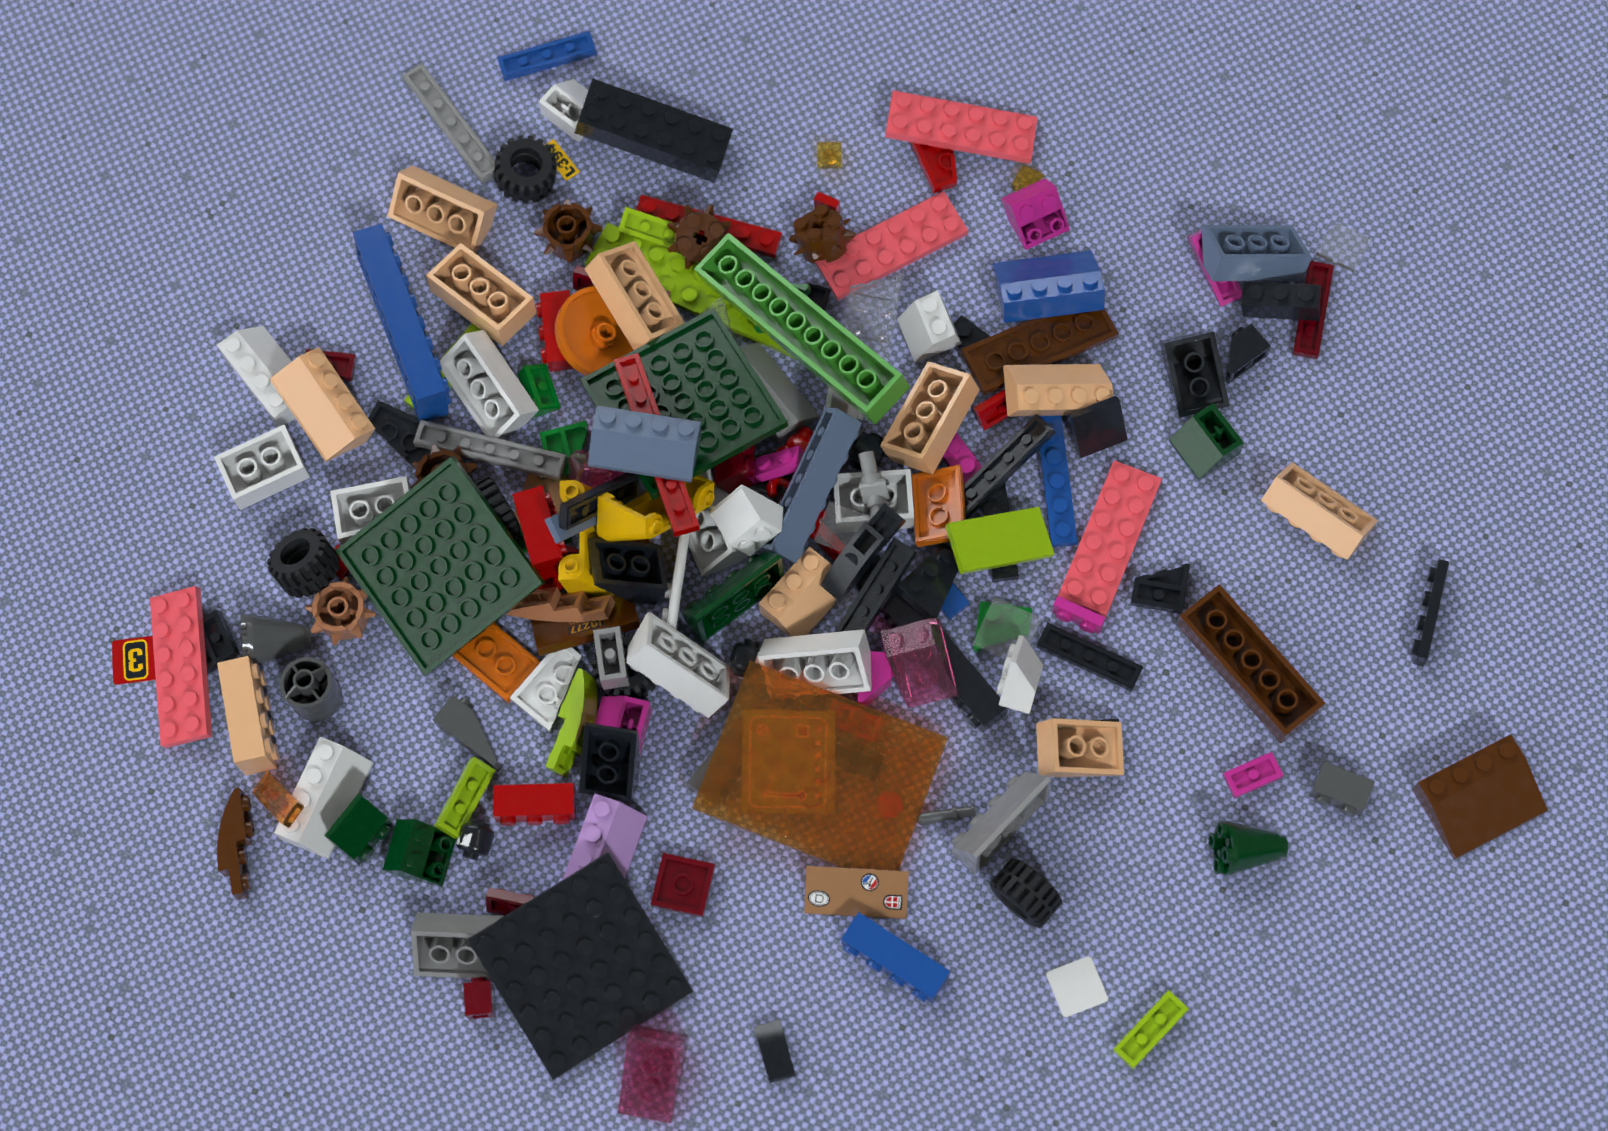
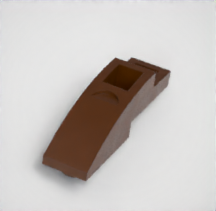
M240 788L233 790L226 804L217 841L218 871L224 877L230 876L232 895L238 900L249 898L248 890L251 889V879L249 874L245 873L244 864L248 863L246 849L242 847L252 845L251 836H255L253 821L249 820L248 811L251 810L250 797Z

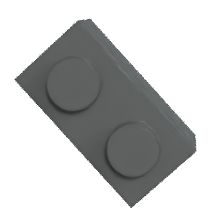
M1324 761L1309 796L1315 798L1314 801L1319 805L1326 807L1332 805L1339 808L1340 812L1344 815L1360 817L1365 810L1375 781Z

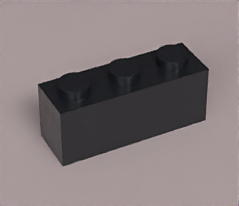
M1243 281L1242 315L1247 318L1319 321L1322 300L1321 285Z

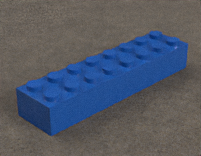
M382 223L354 231L353 236L358 262L419 423L421 420L429 421L448 415V404H451L448 393L450 388L446 377L442 378L439 358L433 354L432 340L430 335L425 333L424 329L426 327L422 315L417 313V302L414 294L409 292V281L406 273L401 271V260L398 252L393 250L392 246H394L390 232L384 231Z

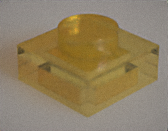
M817 142V169L842 168L841 142Z
M1022 165L1011 184V189L1018 191L1044 179L1045 174Z

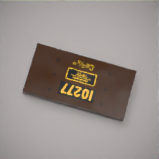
M612 595L615 604L609 619L588 622L531 620L539 656L595 641L593 630L620 626L621 632L638 629L640 623L634 603Z

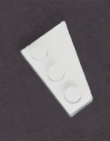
M572 647L548 654L511 695L510 700L547 731L551 732L561 704L565 699L582 658L581 654Z

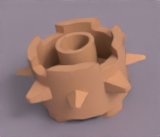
M344 577L342 582L330 583L329 586L323 587L320 593L318 592L315 595L313 603L305 607L306 610L312 612L316 620L310 630L311 633L324 632L332 638L333 645H337L339 640L361 639L369 618L375 617L376 612L369 610L365 602L368 596L363 589L356 590L349 583V577Z

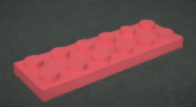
M893 90L885 137L1030 164L1038 117Z
M943 191L856 235L849 240L846 245V253L839 259L831 263H827L826 260L815 261V265L838 301L968 235V229Z
M1115 460L1113 461L1058 596L1103 617H1107L1162 478Z
M193 586L150 598L160 744L164 748L212 737L201 589Z

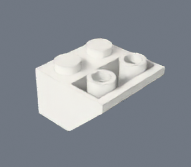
M574 79L554 84L538 101L542 116L577 142H580L584 137L574 132L588 89Z
M1022 635L1018 636L1016 644H1010L996 694L1001 695L1000 706L1030 714L1043 664Z

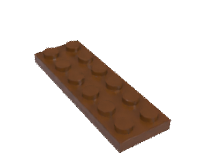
M1104 308V310L1030 319L962 348L960 354L982 394L986 395L1005 386L1004 365L1058 364L1118 338L1119 333Z

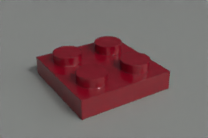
M663 853L650 903L651 907L704 918L716 865L714 863Z

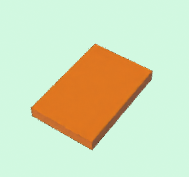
M960 464L936 469L933 475L926 472L911 474L914 533L917 547L950 541L945 526L951 522L966 520L963 470Z
M495 623L452 656L508 704L511 702V695L541 663V661Z

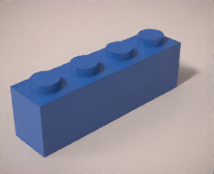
M860 912L857 913L841 938V944L844 945L843 950L854 958L858 955L867 960L865 964L877 973L880 970L890 975L888 979L901 988L903 985L913 990L911 994L924 1003L926 1000L933 1003L950 977V970Z

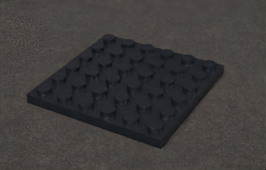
M608 852L467 939L553 1080L693 992Z

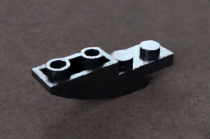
M884 503L868 523L865 521L847 543L820 586L841 603L874 564V558L906 521Z

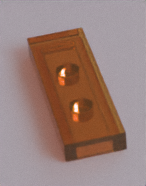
M266 771L252 791V794L271 814L288 828L291 827L304 808V805L268 771Z

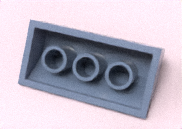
M1203 225L1202 227L1203 266L1212 281H1302L1312 259L1293 225Z
M597 406L591 431L588 466L692 483L701 440V422Z

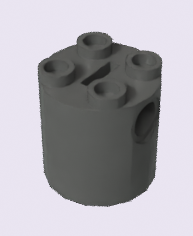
M312 657L298 658L289 663L283 670L280 678V691L287 703L301 718L312 723H318L333 716L343 703L342 688L338 680L321 660Z

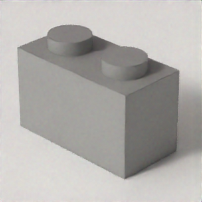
M620 626L593 630L599 676L603 690L630 686Z

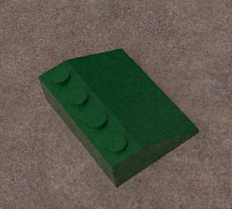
M764 551L760 555H753L746 562V566L740 570H733L726 576V580L723 583L711 586L705 592L704 597L698 601L693 600L685 606V611L682 612L684 621L702 643L706 642L761 601L784 576L782 557L778 553Z

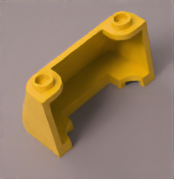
M700 475L694 477L692 483L685 482L695 514L711 506L715 497V482ZM608 492L598 496L597 535L605 541L652 539L671 528L660 496L652 500L647 492L625 505Z
M575 480L560 481V498L563 502H566L593 489V487ZM596 524L580 532L579 554L567 555L559 563L558 580L568 593L584 591L588 598L614 595L594 585L587 539L589 537L599 538Z

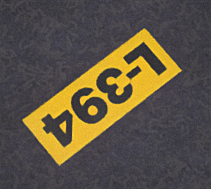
M555 139L547 143L551 147V152H554L556 155L557 170L566 181L580 173Z

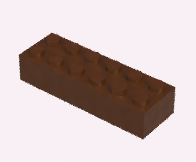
M1220 584L1179 615L1176 624L1178 628L1280 743H1283L1322 711L1325 705L1322 698Z

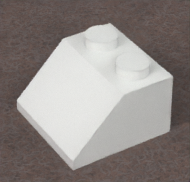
M938 290L915 300L897 319L915 364L962 344L946 304Z
M742 484L710 510L711 517L727 543L748 556L754 554L782 531L783 506Z

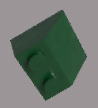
M358 793L324 836L335 848L360 865L363 861L366 862L374 853L373 848L380 840L383 841L387 838L393 823Z

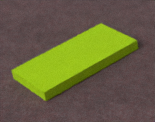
M1040 507L956 521L945 526L960 575L1051 558L1055 555Z

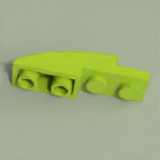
M580 668L577 669L566 698L561 704L558 717L564 720V724L558 733V738L545 766L558 776L564 778L568 777L577 754L582 755L585 722L595 724L598 700L595 678Z

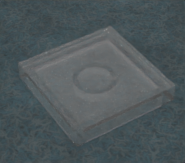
M993 597L972 645L1006 660L1010 644H1016L1019 635L1024 636L1028 643L1031 644L1042 618Z

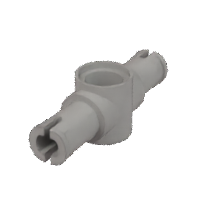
M867 451L858 454L863 474L859 487L863 504L867 505V508L871 510L873 517L884 503L888 504L889 493L885 477L878 473L873 451Z

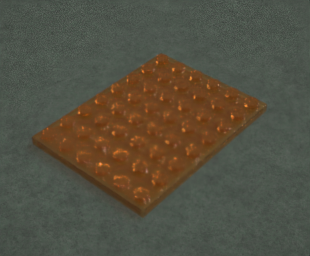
M750 661L692 810L840 868L899 871L948 737Z

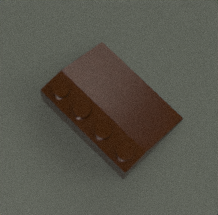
M1512 734L1417 782L1412 789L1454 860L1548 811L1526 757Z

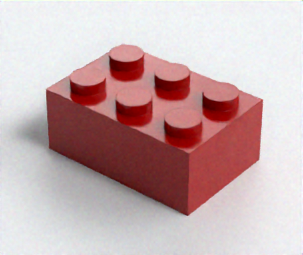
M541 485L512 494L532 566L535 567L543 580L558 576L559 563L569 553L564 540L557 544L555 543L545 522V519L557 514L551 493H545Z

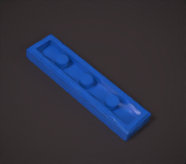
M586 31L497 57L504 82L596 56L597 52L591 32Z

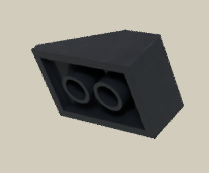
M1206 330L1160 341L1164 364L1179 418L1197 414L1212 403L1218 409L1230 406L1214 331Z
M593 537L587 539L595 586L632 603L656 605L668 590L661 544L632 541L608 542L602 538Z
M585 722L579 793L590 795L595 793L607 798L631 802L639 779L640 754L638 731Z

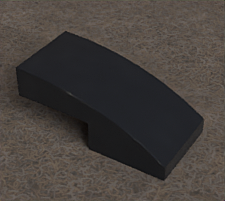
M778 1019L754 1026L769 1083L796 1076L781 1020Z

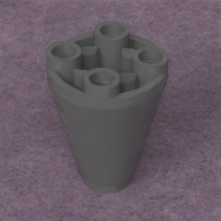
M253 614L240 615L242 657L249 656L254 663L261 664L304 651L305 648H311L310 627Z

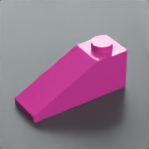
M1202 230L1187 236L1196 260L1220 307L1242 298V290L1238 281H1212L1203 266Z

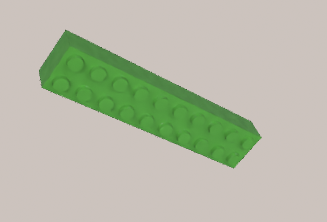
M727 233L694 268L706 285L874 425L910 388L906 379L898 370L730 233Z

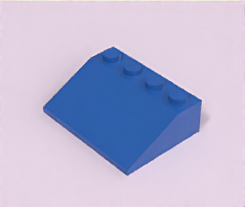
M1092 250L992 263L1004 323L1104 310L1105 288L1100 268Z

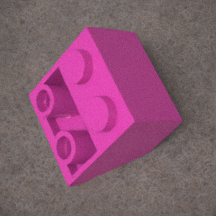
M1046 178L1001 198L1008 221L1025 250L1070 230L1057 187Z
M605 696L601 698L595 724L638 731L639 754L641 755L653 709L650 701L628 696Z

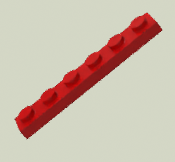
M644 195L640 196L636 207L638 211L673 223H678L684 217V206ZM691 208L694 212H697V211H699V212H704V211H700V210ZM713 214L719 222H731L732 225L725 231V236L727 233H730L753 253L772 258L776 257L782 239V232ZM699 230V233L696 232L695 237L706 239L703 235V230Z

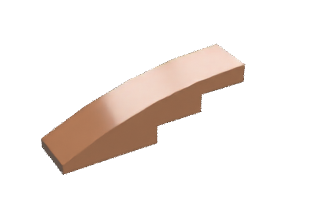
M557 587L534 591L506 615L551 622L609 619L615 601L612 595L588 598L584 591L561 594Z

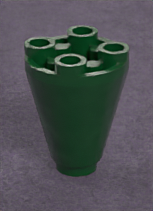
M1231 821L1218 822L1215 833H1210L1208 838L1209 848L1213 849L1214 852L1213 869L1215 874H1235L1280 860L1281 857H1286L1288 854V841L1285 836Z

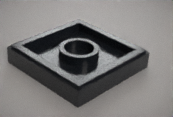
M1117 396L1069 413L1076 449L1080 458L1128 440L1122 408Z

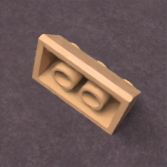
M809 547L798 559L797 563H794L758 603L760 613L789 637L809 635L838 602L820 586L832 566L830 562Z

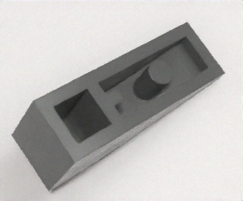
M452 695L434 717V723L438 728L498 772L501 766L477 716L472 710L474 706L462 697L459 700Z

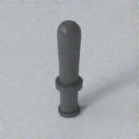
M974 804L959 808L952 806V809L920 812L916 816V821L920 825H928L954 819V822H957L958 818L975 817Z

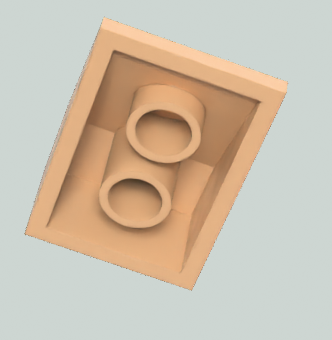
M1051 718L1036 723L1038 774L1048 777L1124 775L1122 722Z

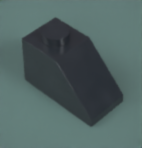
M1252 323L1246 328H1238L1231 335L1225 381L1228 384L1269 354L1271 345Z

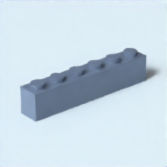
M825 407L780 503L783 506L782 531L762 546V549L778 553L784 561L797 563L804 553V546L808 537L815 529V522L819 513L826 506V498L837 482V475L841 466L848 459V451L859 435V428L862 422L837 408Z

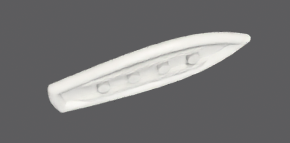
M690 533L681 535L678 538L672 583H667L668 590L665 593V598L669 599L668 608H663L661 620L674 629L677 627Z

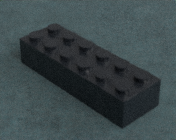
M593 78L574 133L714 183L719 174L733 128Z

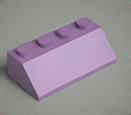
M594 793L563 879L606 852L610 854L625 879L648 817L619 801Z

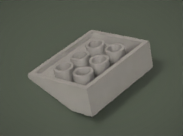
M1026 771L1020 777L1016 774L1007 783L1006 787L1008 789L1002 796L999 793L996 794L988 803L990 808L984 814L980 812L970 822L972 827L965 834L960 832L951 843L954 846L952 847L951 854L976 875L1048 799L1051 779L1045 775Z

